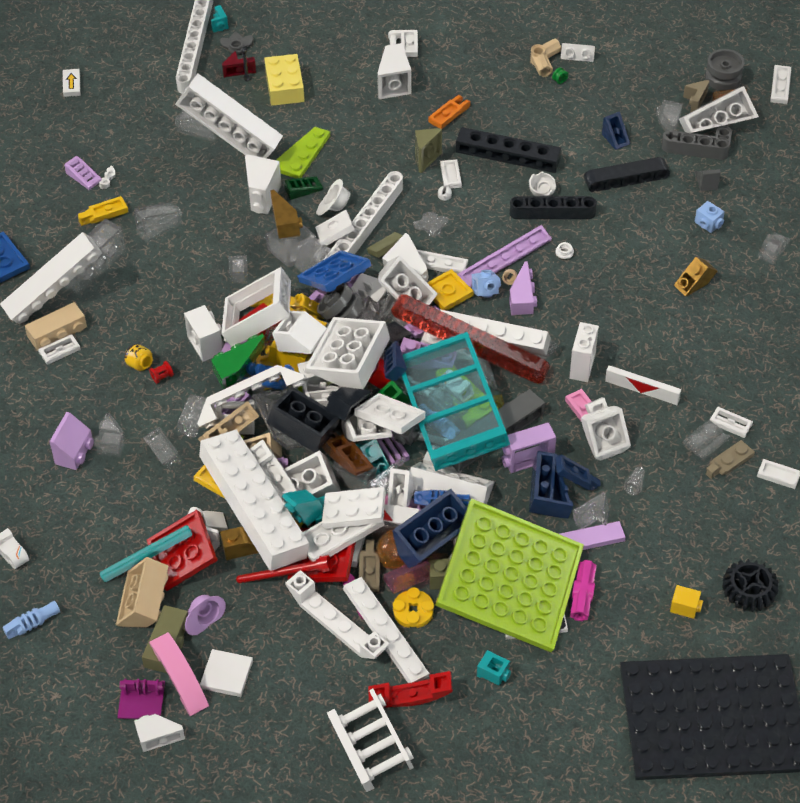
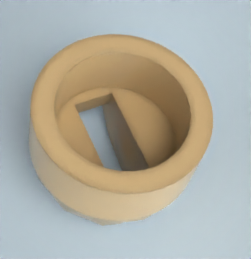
M513 269L506 270L502 276L503 282L512 285L517 277V272ZM511 273V274H513V275L511 276V278H510V280H509L507 277H508V275Z

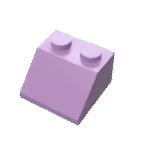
M66 412L50 440L55 464L77 470L79 465L84 463L86 452L94 444L91 430L69 412Z

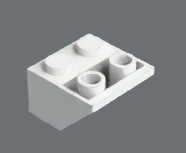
M290 311V316L283 319L272 334L279 352L312 354L327 328L305 311Z

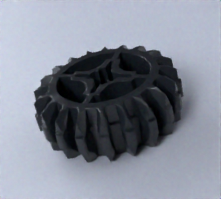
M749 558L746 560V563L742 560L738 564L733 563L731 568L726 570L722 580L724 595L729 597V603L735 602L736 608L740 605L743 606V611L747 607H750L752 612L755 610V607L759 611L763 609V606L768 608L770 603L775 601L779 585L778 580H776V574L772 573V568H765V563L760 565L757 560L752 563Z

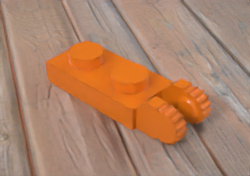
M458 95L430 115L428 122L437 128L443 129L467 110L471 102L469 100L462 102L463 97Z

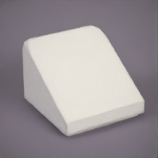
M203 511L207 527L216 529L219 532L228 530L223 512Z

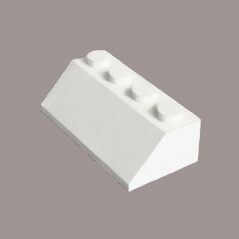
M422 462L413 465L410 469L415 485L413 495L415 491L452 489L455 494H470V500L472 498L487 504L495 481L445 468L435 471L433 465Z

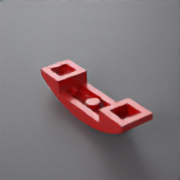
M447 671L431 674L428 680L391 686L389 682L368 686L369 702L374 700L369 691L371 689H374L376 695L381 694L386 703L384 707H408L437 700L453 692L452 673Z

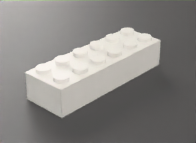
M198 73L175 103V105L245 156L248 154L267 158L283 137V135L266 124L262 119H259Z

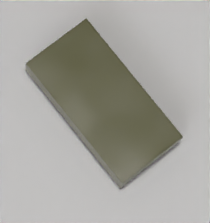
M394 232L368 247L367 251L370 255L379 258L385 255L403 235Z

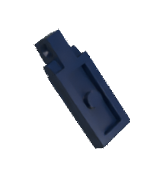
M563 455L555 458L556 470L561 477H565L587 490H595L601 486L600 479L591 475L589 469Z

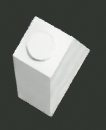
M405 233L382 258L383 265L385 266L389 260L400 255L427 282L429 278L427 267L411 238Z

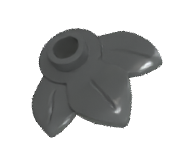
M234 32L229 38L220 39L223 47L227 48L230 53L236 51V54H240L242 47H248L253 42L252 35L242 37L237 32Z

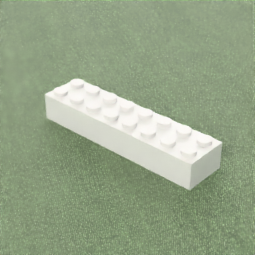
M237 429L201 440L199 457L269 570L272 571L307 559L308 540L288 509L284 506L285 504Z

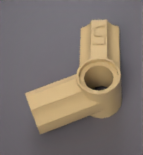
M552 39L543 45H533L531 48L530 61L542 77H548L553 73V68L548 58L561 51V45L557 39Z

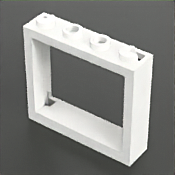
M282 267L225 298L221 334L224 337V341L228 342L231 347L290 316L291 280ZM273 294V304L239 322L240 311Z

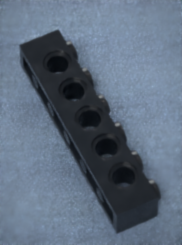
M461 127L456 139V153L556 173L561 159V147Z

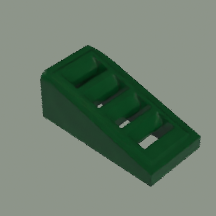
M317 176L284 180V189L290 200L323 190Z

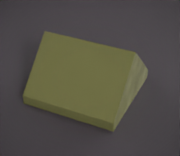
M441 128L415 130V157L418 171L422 173L442 154Z

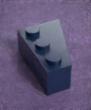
M537 451L532 468L529 512L568 519L573 503L569 499L568 487L565 485L563 477L556 470L555 458L558 455Z

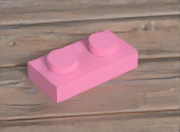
M582 389L565 397L566 403L581 421V417L588 414L585 404L592 401Z

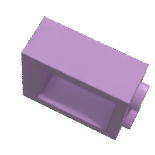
M545 423L509 434L510 445L502 447L504 452L502 463L505 468L508 467L510 473L533 467L537 451L555 454L556 436L550 424ZM540 444L539 446H536V447H533V448H529V449H526V450H523V451H520V452H516V453H515V451L522 450V449H525V448H528V447H531V446H535V445Z

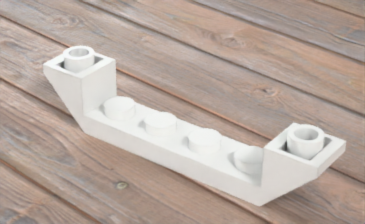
M279 365L269 368L207 397L197 424L199 427H205L206 429L215 426L216 421L220 420L214 405L219 407L228 403L227 399L234 397V399L242 397L245 395L244 391L252 389V391L257 390L263 386L262 383L268 380L271 383L280 379L279 375L281 374L288 387L293 386V388L304 385L303 381L307 380V376Z
M301 570L285 583L303 610L361 658L375 659L389 647V643L375 631L368 635L315 591V582Z

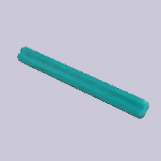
M185 525L100 571L102 580L107 582L128 571L144 558H152L193 535L190 527Z

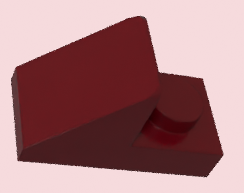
M236 51L222 63L223 77L245 75L243 58L238 59ZM246 58L248 74L256 73L255 58Z

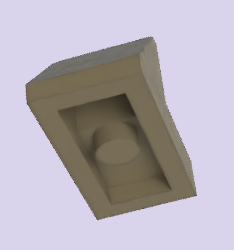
M709 80L685 86L683 97L690 99V112L700 108L708 93Z

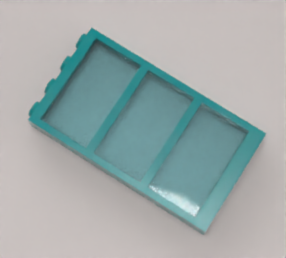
M468 332L403 354L407 370L403 373L402 378L412 406L425 411V419L418 424L435 471L510 445L506 429Z

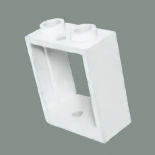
M580 322L572 349L569 379L588 382L596 355L599 326Z

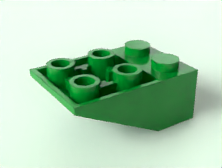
M257 334L248 338L247 342L243 344L237 343L230 348L231 350L225 353L219 352L213 356V359H211L213 372L223 390L240 382L247 373V364L250 362L254 363L265 348L263 334L259 336Z

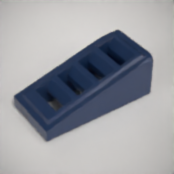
M394 341L384 352L385 378L396 382L407 370L398 341Z

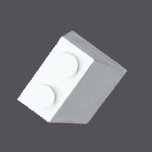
M402 43L385 46L378 70L379 99L411 94V67Z
M246 154L245 161L251 211L268 214L272 206L270 190H275L278 193L281 187L280 161Z

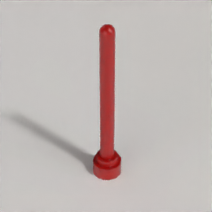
M324 555L314 562L281 567L272 571L265 570L238 575L236 581L238 583H245L294 574L300 570L305 572L317 569L318 571L328 572L332 570L330 556Z

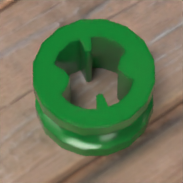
M559 67L554 71L552 79L560 85L567 80L569 74Z

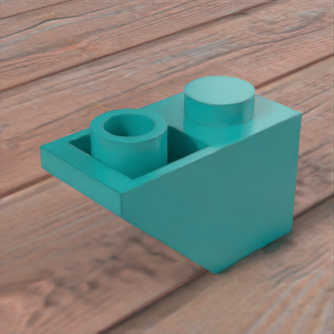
M377 439L363 440L356 443V446L373 465V469L367 472L376 482L390 474L391 468Z
M306 489L282 495L286 502L284 506L292 513V517L299 524L303 522L309 526L323 512L324 507L320 501Z

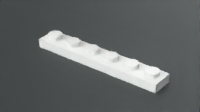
M360 577L345 584L343 587L344 592L369 628L389 643V647L385 651L406 681L412 683L428 678L429 672L363 578Z

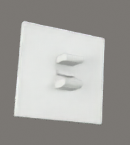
M363 273L360 274L351 287L353 293H357L363 299L364 306L362 309L371 312L375 310L387 292L378 282V278Z

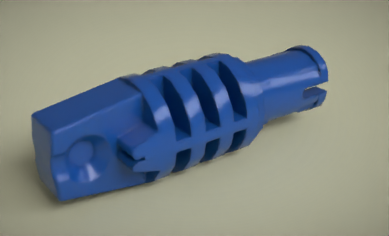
M448 490L415 491L414 503L427 506ZM456 494L463 504L468 507L469 501L463 500H470V494Z

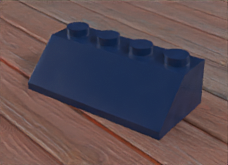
M449 489L392 531L398 555L411 571L458 537L467 507L452 489Z

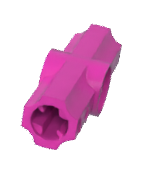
M589 560L579 562L577 579L574 581L572 593L573 602L570 617L582 622L588 620L590 603L593 601L595 588L594 579L597 565Z

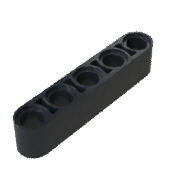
M656 157L592 169L584 174V180L589 191L593 193L595 191L625 187L628 184L635 185L645 183L644 181L651 182L661 180V178L666 179L670 175V170L664 158Z
M517 196L510 200L509 214L513 219L518 220L592 219L596 215L597 201L590 196Z

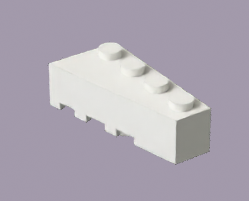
M743 86L679 118V121L685 132L694 133L754 119L759 116Z

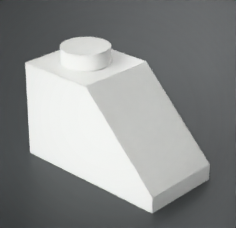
M145 715L138 720H134L143 752L185 739L182 725L159 715Z

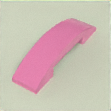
M167 632L150 641L149 644L158 660L162 662L189 716L209 707L192 669L171 635Z

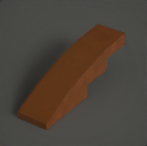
M335 432L322 446L330 457L355 476L373 469V465L353 441L348 442L344 435L339 436Z

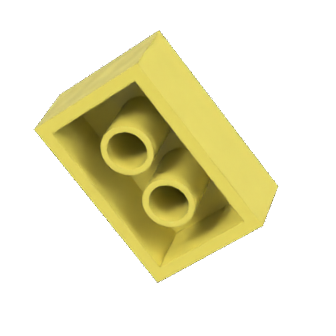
M298 55L264 58L271 106L304 102V87Z

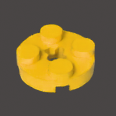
M413 587L408 591L400 593L393 602L394 618L404 627H423L433 617V600L425 592L419 591L418 588ZM410 606H417L418 611L415 612L413 610L410 612Z

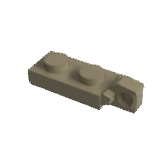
M740 440L710 462L706 475L710 479L719 473L727 475L752 458L755 452Z
M366 539L365 550H360L359 578H363L372 592H379L380 553L379 551H374V540Z

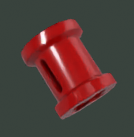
M164 361L162 365L154 369H149L150 375L156 384L168 376H174L173 370L167 361Z

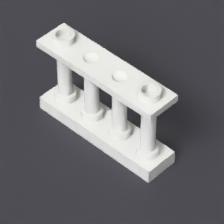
M374 689L369 690L374 700L344 716L342 714L338 716L335 709L327 712L366 792L374 789L371 781L375 779V776L399 763L406 761L409 769L414 768L410 761L414 759L410 749L402 746L383 709L386 703L381 694L376 695ZM376 708L379 709L382 718L354 733L346 732L344 727L348 726L347 723ZM386 725L388 726L392 735L362 751L360 749L355 750L353 745L356 744L357 740ZM394 743L397 744L401 753L371 769L369 767L364 768L362 763L365 762L366 758Z

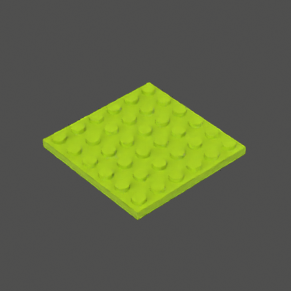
M471 498L435 606L552 652L555 648L584 544Z

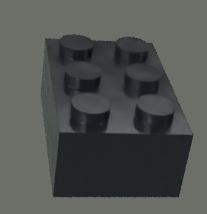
M291 386L271 407L267 424L316 453L336 432L340 418L329 412L324 405Z

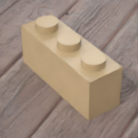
M73 302L26 324L25 330L27 337L38 351V349L64 337L81 332L87 325L84 314L76 303Z

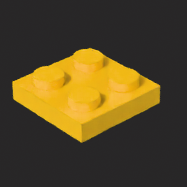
M452 269L427 282L438 293L433 301L445 311L469 299L474 294V291Z

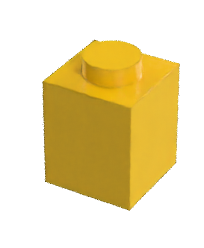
M677 585L670 612L694 619L696 612H701L703 600H699L701 591Z

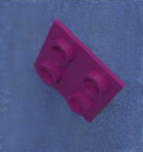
M126 678L120 681L121 695L117 718L139 719L142 716L154 714L161 716L165 681H159V679H156V681L146 679L127 680Z

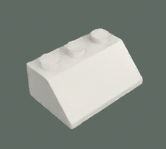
M400 255L389 260L378 276V282L416 320L420 318L438 294Z

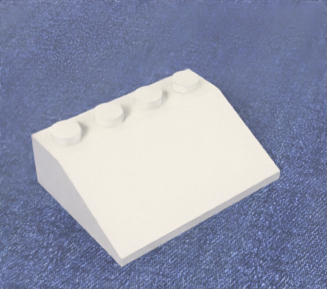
M333 317L305 370L341 387L364 389L390 340L386 322Z

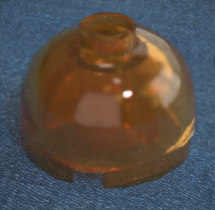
M389 530L379 538L376 553L384 567L392 569L401 568L405 565L398 555L393 530Z

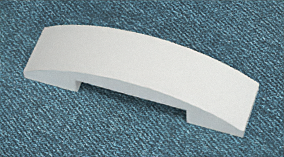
M262 439L249 450L283 503L286 504L282 495L298 490L279 460Z

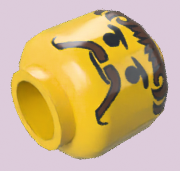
M133 344L125 352L126 364L135 370L144 371L152 364V352L140 344Z

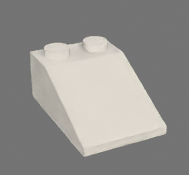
M355 414L345 422L342 420L344 436L353 442L392 437L391 430L355 416Z
M320 450L285 468L298 491L306 489L316 498L325 496V493L341 491L328 458Z

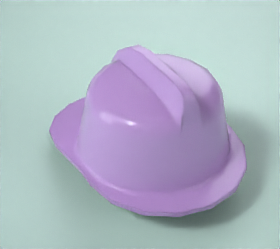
M200 595L195 598L190 605L185 622L187 633L197 635L203 632L210 624L220 619L226 609L224 599L220 596L211 597L209 595Z

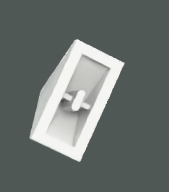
M390 469L387 505L409 507L415 489L410 470Z

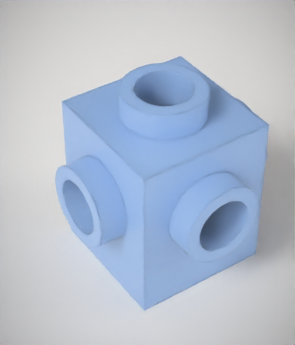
M707 201L696 210L695 223L712 233L723 225L725 211Z
M482 270L481 273L472 274V290L477 296L492 297L493 294H499L501 281L492 270Z

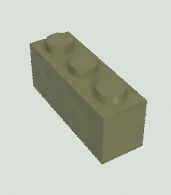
M166 605L163 606L142 655L144 668L167 673L149 642L168 632L179 649H181L184 643V633L187 632L185 622L188 611Z

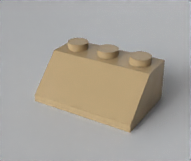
M146 557L128 570L116 626L148 627L157 622L161 613L159 610L160 604L165 595L163 592L164 585L168 580V565Z

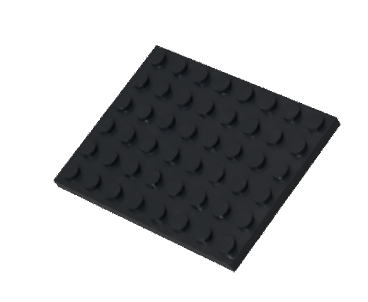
M789 654L620 662L635 780L800 772V707Z

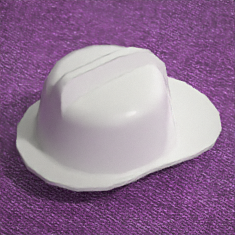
M337 179L331 185L326 196L318 206L317 215H322L327 210L340 211L346 206L351 193L343 187L341 179Z

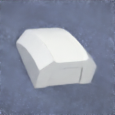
M617 406L605 407L581 417L583 429L595 459L604 460L625 452L631 446L622 408Z

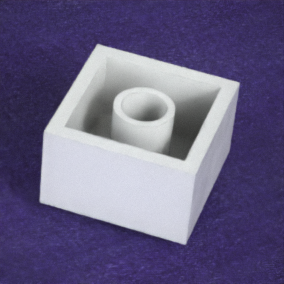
M204 305L184 313L187 337L202 362L213 358L214 355L221 352L224 346V341L221 337L222 328L219 323H215L212 311H208Z

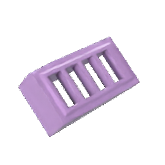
M75 156L64 165L66 174L88 190L102 180L78 156Z

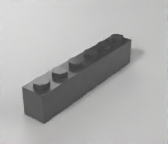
M529 389L524 393H520L511 402L505 403L498 411L507 435L521 431L544 414L545 402ZM491 412L488 417L476 422L473 427L461 432L458 437L449 440L445 445L499 427L494 413ZM483 455L452 466L457 472H460V470H463Z

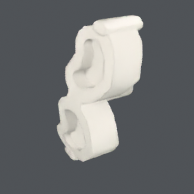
M113 166L107 168L105 177L99 182L101 189L108 188L110 180L115 178Z

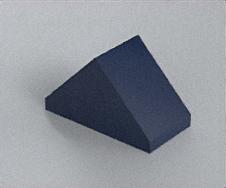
M620 111L603 118L602 135L615 150L630 144Z

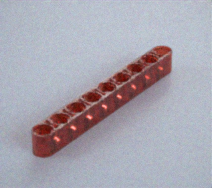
M406 294L399 295L391 308V312L396 318L442 340L468 332L478 357L531 382L542 383L549 371L550 365L546 360Z

